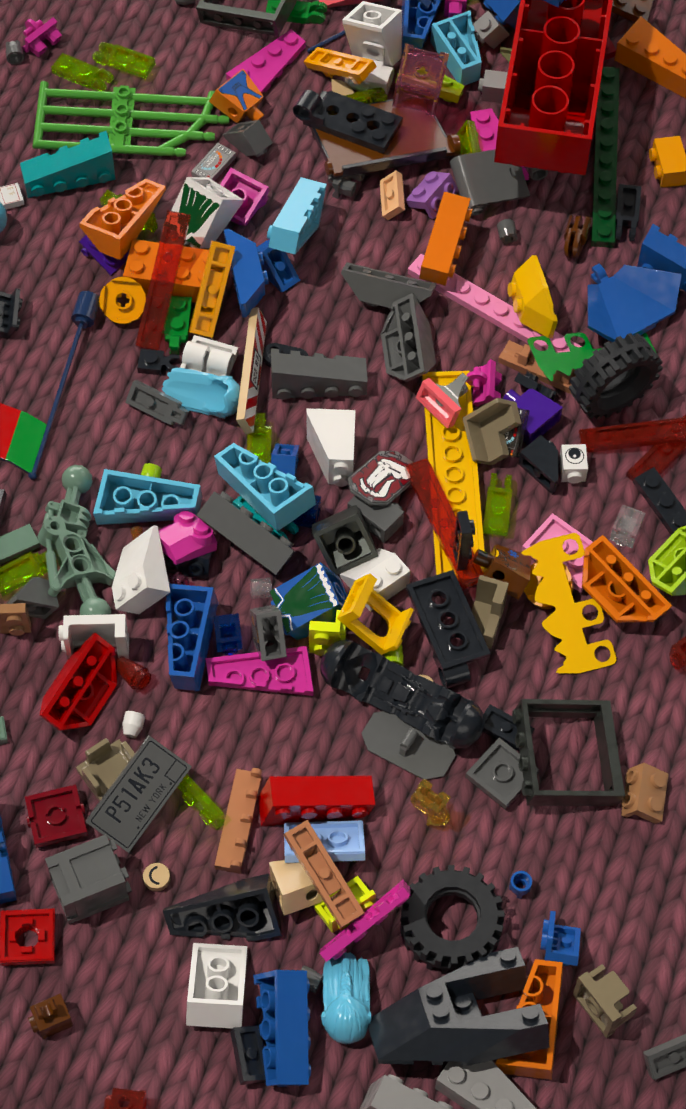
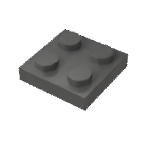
M498 738L467 771L465 778L506 810L522 792V782L524 779L523 772H520L518 766L520 754L502 739Z

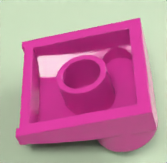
M233 168L229 169L220 184L244 200L230 220L238 225L246 226L256 211L263 207L268 200V193L270 191L268 186Z
M182 511L176 514L173 524L158 530L162 551L175 565L217 550V540L213 530L190 511Z

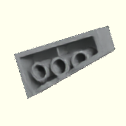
M492 1060L469 1066H462L461 1062L449 1061L436 1079L435 1089L464 1109H536Z
M391 1074L382 1076L370 1085L360 1109H453L451 1105L445 1102L438 1101L437 1103L429 1099V1095L421 1089H411L403 1085L404 1081Z

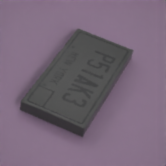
M148 735L85 822L101 834H106L108 839H114L115 844L129 853L192 766Z

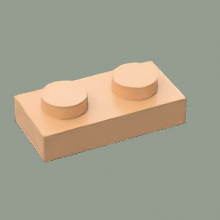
M396 170L380 180L382 217L387 220L405 210L402 174Z

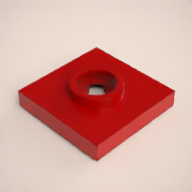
M55 908L0 911V966L55 963ZM25 931H33L38 935V943L35 946H20V935Z

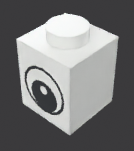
M586 444L561 445L559 456L561 482H585L588 472Z

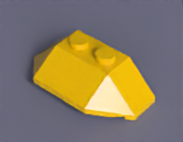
M532 255L514 272L512 281L508 284V295L512 298L513 310L517 313L520 323L543 336L553 338L558 322L557 316L553 310L550 291L537 255Z

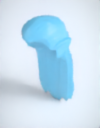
M172 368L171 372L167 373L169 379L163 382V392L181 401V407L188 411L213 415L223 419L237 412L240 385L233 379V376H217L185 368Z
M345 952L337 960L331 958V960L325 961L323 967L324 1011L321 1014L322 1025L329 1036L341 1044H351L362 1040L371 1022L369 964L367 959L362 957L357 960L356 956L351 952Z

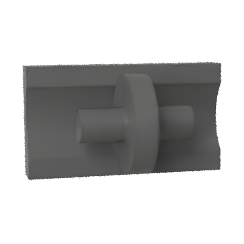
M366 173L335 179L333 175H327V181L332 183L335 189L332 197L339 199L341 194L352 197L356 190V183L350 181L351 178L362 181Z

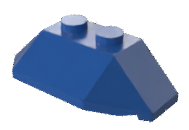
M224 229L225 244L235 246L231 271L241 315L244 318L250 314V311L256 307L265 295V285L269 284L266 270L262 271L261 266L264 265L263 254L257 251L256 243L230 229Z

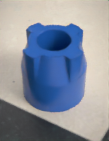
M517 871L512 875L509 890H512L517 895L516 898L520 899L523 895L530 892L532 885L531 876L525 871ZM520 883L523 884L525 888L521 889L516 887L515 885Z

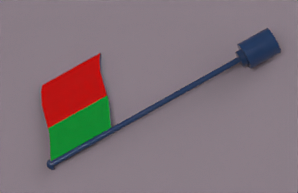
M81 291L79 293L71 316L78 329L47 424L27 412L0 403V459L12 463L27 472L32 480L38 477L36 474L82 328L85 329L94 325L100 306L99 296L90 291Z

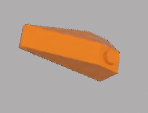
M144 179L125 190V194L121 197L109 199L108 204L102 208L96 207L92 209L79 223V226L101 253L121 260L130 249L132 239H137L165 192L166 186Z

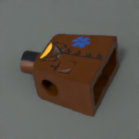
M498 544L494 545L490 554L480 549L476 551L472 562L484 567L483 576L509 583L507 594L519 600L530 582L531 556L523 555L518 551Z

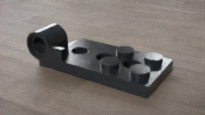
M305 90L293 107L294 115L303 121L304 125L382 154L385 153L403 123V117L333 91H322L319 95L312 90ZM335 111L338 114L329 115L328 112ZM349 119H357L358 121H355V122L351 123V122H348L347 120H349ZM370 126H376V127H378L377 129H374V130L368 129V127H370Z
M454 570L407 584L406 591L432 648L433 659L437 665L442 685L446 688H451L470 682L471 677L467 663L488 657L491 653ZM436 596H441L446 601L443 604H435L432 599ZM451 617L455 622L452 625H444L441 619ZM453 638H460L464 641V644L456 647L450 641Z

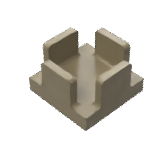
M105 738L85 751L86 761L78 765L76 770L100 802L135 753L126 741L121 742L118 739L110 744L109 740Z
M601 964L590 973L585 972L578 977L573 996L603 1035L608 1038L615 1033L619 1026L635 1015L637 1007L632 1004L622 1011L623 1005L620 1000L629 994V989L614 971L604 976L606 968Z

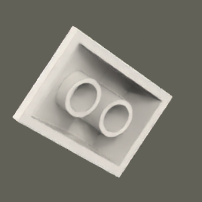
M153 525L122 549L112 584L116 610L140 614L170 593L158 526Z
M193 943L186 1026L242 1027L247 946Z

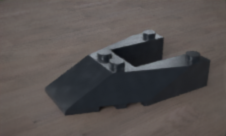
M514 947L491 952L416 989L372 1016L368 1030L378 1064L414 1065V1061H431L432 1065H443V1061L461 1062L462 1066H469L550 1048L548 1022L541 1004L481 1016L476 1000L524 990L526 968L519 948Z

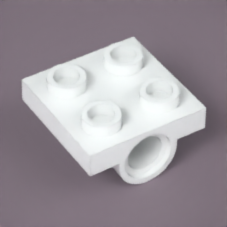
M194 335L192 341H188L185 345L180 368L197 370L217 376H229L238 356L239 348Z

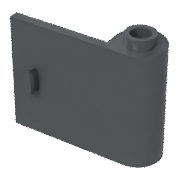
M495 149L460 155L450 161L460 196L470 198L469 208L473 209L471 216L483 213V209L488 204L530 197L522 167L494 162Z

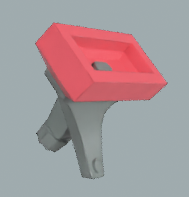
M462 373L457 379L446 386L435 384L428 378L422 381L416 399L448 429L454 426L461 411L458 398L468 392V387L465 383L469 378Z

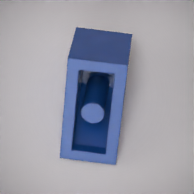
M267 240L257 246V251L262 252L264 265L261 268L262 271H267L268 280L280 292H284L299 282L300 279L286 252L269 248L270 240Z
M275 443L271 455V464L275 465L277 470L286 475L290 473L296 477L299 445Z

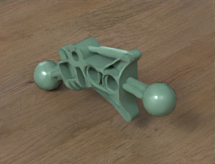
M72 465L62 474V486L66 490L65 498L60 503L48 502L45 508L47 513L37 536L39 543L47 548L45 556L50 586L48 594L55 597L60 590L77 586L83 601L80 607V615H110L111 607L107 601L96 596L92 584L103 583L112 586L116 571L105 562L94 545L90 544L85 538L91 514L86 508L78 505L80 495L86 493L92 486V474L83 465ZM56 559H57L58 564H59V566H60L59 571L57 570V562H56Z

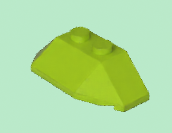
M686 526L678 528L648 559L652 585L671 596L686 595Z

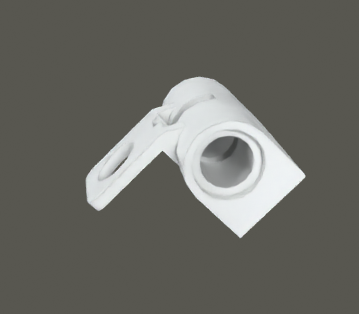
M364 41L362 45V58L373 60L377 67L373 72L369 73L368 77L360 85L354 84L350 78L346 77L345 83L354 90L387 98L393 81L394 68L384 66L385 47L383 45ZM368 48H374L378 50L379 53H372L368 50Z

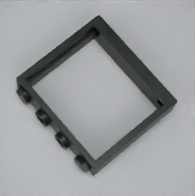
M200 0L196 9L200 23L279 36L297 0H281L274 14L218 5L219 0Z
M520 700L517 707L513 709L512 720L517 727L515 743L516 747L520 749L518 766L520 772H523L522 794L526 796L527 806H617L625 797L610 700ZM529 717L594 718L604 791L539 790Z

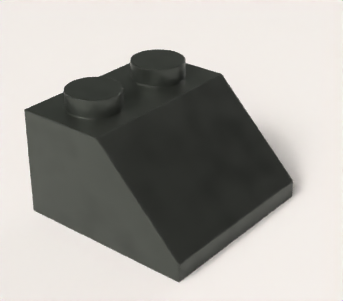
M357 504L312 524V534L330 570L336 575L378 557V552Z

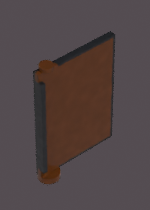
M424 94L367 103L368 105L403 117L401 127L384 154L309 127L325 158V172L327 175H333L334 179L456 157L461 154V143L458 135L450 134L446 136ZM335 111L328 112L329 115L338 114ZM349 119V120H347V121L353 123V122L358 121V120H357V119ZM370 126V127H368V129H370V130H374V129H377V128H378V127H376V126Z

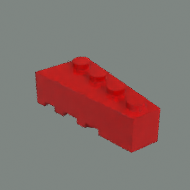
M269 776L258 796L261 827L282 825L289 822H304L306 820L310 822L347 817H366L375 806L372 776Z

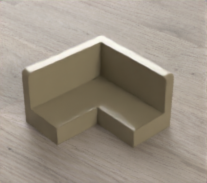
M496 398L463 417L472 460L477 463L494 465L510 456L504 434L522 424L516 402Z
M480 575L472 613L488 648L492 649L505 608L509 583Z

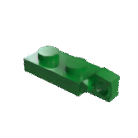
M169 296L164 338L166 342H169L170 354L179 355L181 342L186 343L188 341L192 297Z

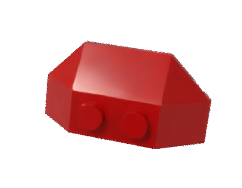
M93 633L70 656L42 700L39 716L59 731L91 726L117 686L114 658L115 648L97 633Z

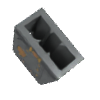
M275 605L250 609L253 641L261 661L287 657L281 610ZM267 642L274 643L272 646H265Z

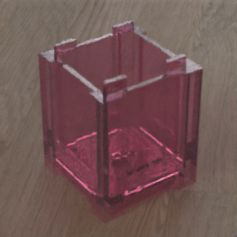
M405 44L392 106L416 109L435 116L449 54L430 52L414 48V45Z

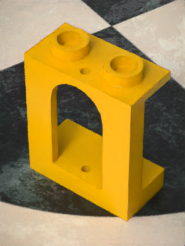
M369 573L354 581L337 619L379 654L383 655L399 648L402 643V635L411 623L410 617L414 609L409 608L400 612L373 589L377 578ZM366 604L386 620L388 632L385 637H379L358 620Z

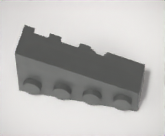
M271 348L272 399L279 398L285 400L302 397L305 399L313 397L334 398L337 396L359 397L367 395L366 358L336 355L331 359L321 353H314L311 357L300 355V351L291 350L290 354L279 353V349Z
M214 491L197 516L275 575H279L296 552L292 549L294 544L284 536H281L279 539L272 534L274 529L264 521H261L259 524L252 518L254 514L244 506L238 508L233 504L234 499L224 491L221 494Z

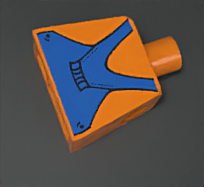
M244 69L217 88L209 100L212 105L236 123H239L246 116L251 121H261L265 116L257 108L263 99V95Z

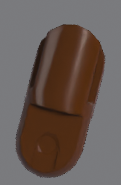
M573 215L569 216L564 234V254L566 257H571L572 250L573 258L579 257L582 245L586 243L591 224L590 217L586 216L583 224L582 216H576L575 221Z

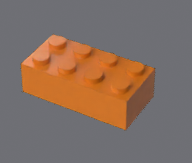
M132 239L123 277L134 279L142 285L147 296L167 299L169 296L192 297V302L196 303L209 250Z

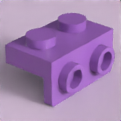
M430 171L422 182L413 189L405 201L408 207L425 209L429 218L435 219L443 193L457 194L458 188L450 173Z

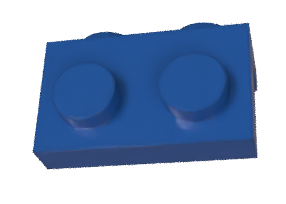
M550 911L549 920L544 919L540 950H545V960L563 962V966H577L581 928L555 925L556 911Z

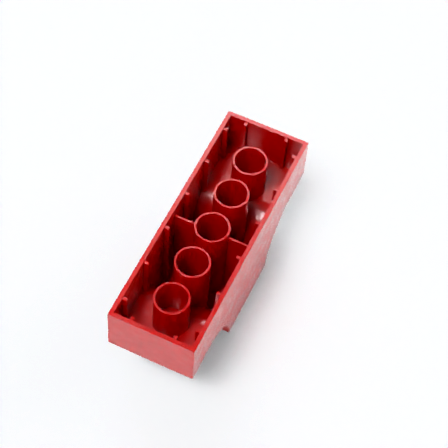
M544 0L520 1L498 123L494 162L518 167L524 166L558 171L560 173L586 175L613 0H564L559 7Z

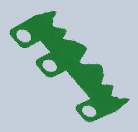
M570 333L564 336L570 352L556 353L550 339L546 336L530 337L527 342L539 368L550 381H553V374L557 370L570 376L572 368L575 370L581 368L583 360L585 358L589 359L594 355L592 352L596 349L592 348L586 334ZM644 333L643 337L655 351L647 333ZM574 336L584 339L585 345L583 347H576L572 345L570 339ZM536 340L545 341L548 344V349L546 351H539L534 347L533 343Z

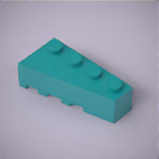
M107 131L99 133L100 137L92 140L88 137L82 139L80 144L68 148L67 145L63 146L55 154L45 153L21 162V173L27 197L62 192L64 190L116 180L113 154Z

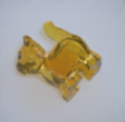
M423 779L410 798L413 807L428 814L427 826L447 825L450 821V813L446 807L451 797L444 792L436 794L431 790L433 784Z

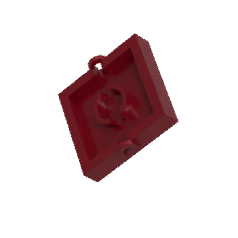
M76 784L25 796L28 816L26 817L28 828L31 827L36 848L88 836L83 816L86 814L84 804L80 803Z

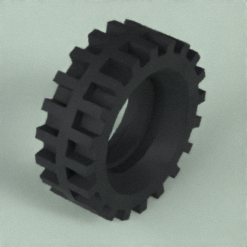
M630 333L625 338L619 336L612 343L606 342L599 351L597 349L593 351L594 355L583 360V366L577 368L574 372L576 376L570 379L572 385L569 386V390L590 418L600 419L603 415L605 418H608L613 412L618 414L622 412V408L632 406L634 400L637 398L641 399L644 396L643 393L653 387L652 382L659 379L658 373L663 369L661 366L663 362L643 336L641 337L640 334L633 336Z
M448 865V870L440 871L438 866L433 868L430 875L426 876L425 873H422L419 876V881L409 886V899L402 904L400 932L401 936H404L405 947L407 951L412 950L414 959L417 962L422 960L427 963L426 968L431 971L433 967L442 969L441 974H448V970H457L493 952L499 945L505 917L501 907V896H496L495 886L492 882L487 885L483 881L484 875L478 873L477 876L469 873L470 868L464 866L463 871H457L454 865ZM451 895L466 899L473 905L477 913L475 930L468 937L461 940L449 941L437 936L427 922L429 907L436 899Z

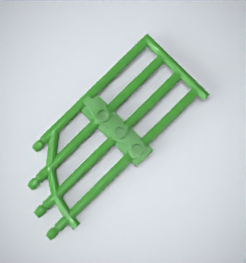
M42 81L39 88L32 148L59 150V148L66 145L68 148L80 144V142L42 140L43 132L99 135V133L107 131L112 153L156 156L176 155L177 157L186 156V149H175V147L188 140H215V133H203L199 130L206 123L229 124V117L225 115H210L215 106L209 100L215 91H209L207 97L135 93L136 88H129V86L123 85L114 87L113 92L48 88L49 83ZM47 97L112 101V108L49 106L46 104ZM134 103L204 106L201 114L134 110ZM45 114L110 118V126L44 123ZM133 119L193 123L187 131L132 128ZM131 137L171 139L158 147L131 145Z

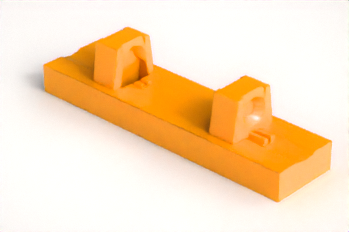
M317 47L303 61L307 68L321 71L326 77L332 78L334 75L350 78L354 84L358 85L377 67L371 59Z
M211 241L189 329L190 333L213 338L235 246Z

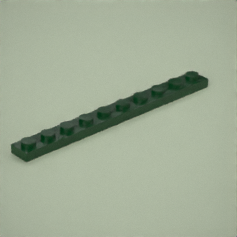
M603 67L596 108L591 246L614 248L620 74V68Z

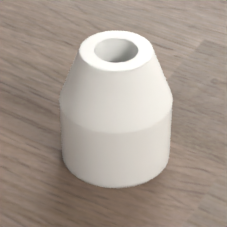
M126 711L122 723L124 736L136 738L143 729L145 715L134 711Z

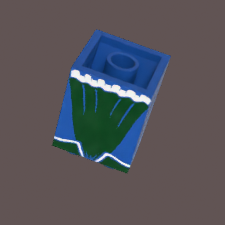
M321 562L270 591L273 598L271 605H275L281 610L284 633L296 640L309 636L310 621L335 623L336 611L342 609L348 596L340 577Z

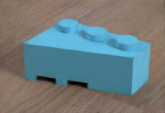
M471 11L433 23L430 42L455 80L463 85L480 80L482 61L478 43L475 39Z

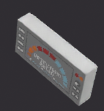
M217 143L191 171L192 177L210 178L215 181L236 158V152Z

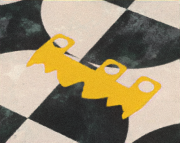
M571 533L540 541L523 550L521 554L532 556V558L538 560L532 574L543 577V580L537 586L535 601L552 605L556 608L542 622V626L546 631L562 640L554 649L565 655L566 660L563 666L557 669L556 673H583L615 664L616 655L611 641L602 640L590 644L586 643L582 628L602 623L604 621L603 611L594 599L574 603L563 562L581 558L584 555L580 536L577 533ZM567 539H573L578 544V551L573 555H569L563 550V543ZM586 605H593L597 608L598 616L595 620L589 621L583 617L582 610ZM599 646H605L610 651V658L605 662H600L595 658L594 652Z

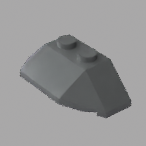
M349 262L345 264L341 271L342 276L360 301L366 302L367 305L373 307H388L390 311L394 301L413 293L420 303L430 297L436 288V283L355 265Z
M413 293L392 303L390 308L392 310L381 332L386 373L405 382L428 373L436 364L430 323Z

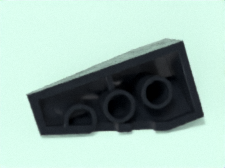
M269 873L242 879L163 909L170 935L192 937L213 935L221 936V939L240 937L246 938V941H258L281 936L282 934L277 897Z

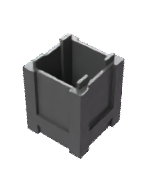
M106 834L45 858L51 881L69 924L129 901L128 893L132 892L129 883L125 882L129 875L125 867L120 869L119 858L117 854L114 855L113 853L114 850H117L114 839L108 840Z

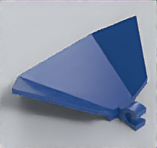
M600 263L592 267L594 273L591 274V278L597 284H588L587 286L588 329L607 340L614 342L616 337L621 336L625 338L630 333L633 336L636 334L642 335L655 328L656 323L675 314L682 274L624 265L614 276L609 278Z

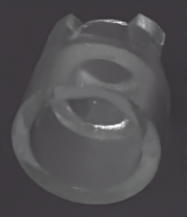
M271 578L250 579L252 599L272 597L270 594L272 590Z

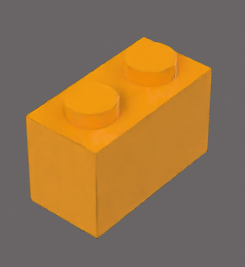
M681 137L655 138L652 148L649 149V158L651 162H654L655 179H659L660 187L686 185V154Z

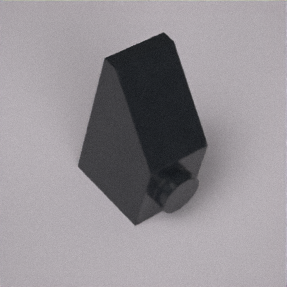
M540 435L520 451L518 464L553 495L558 484V450L553 442L546 440Z

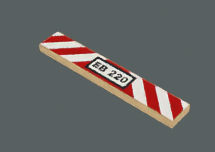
M259 307L253 308L249 314L236 421L245 434L254 432L267 321Z

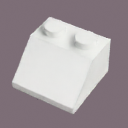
M380 548L377 549L378 557L340 574L341 579L351 589L355 580L371 573L377 578L373 589L386 600L406 588V585L410 583V570L395 553ZM368 604L365 605L370 612L373 610Z

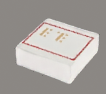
M18 183L0 187V202L4 205L5 209L24 205Z

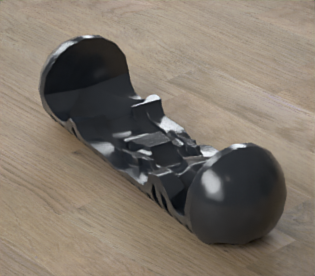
M352 640L337 641L330 645L322 655L320 672L324 681L330 687L343 690L361 702L369 703L385 712L395 714L402 721L419 729L421 733L437 741L447 743L452 749L468 748L481 737L484 730V715L476 702L466 699L460 694L422 676L415 675L406 668L362 647ZM363 666L370 669L365 681L358 677Z

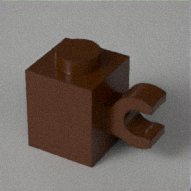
M61 993L30 1006L33 1016L28 1017L33 1032L39 1031L42 1039L73 1026Z

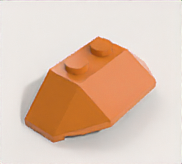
M604 535L585 548L582 588L615 622H654L672 607L660 592Z

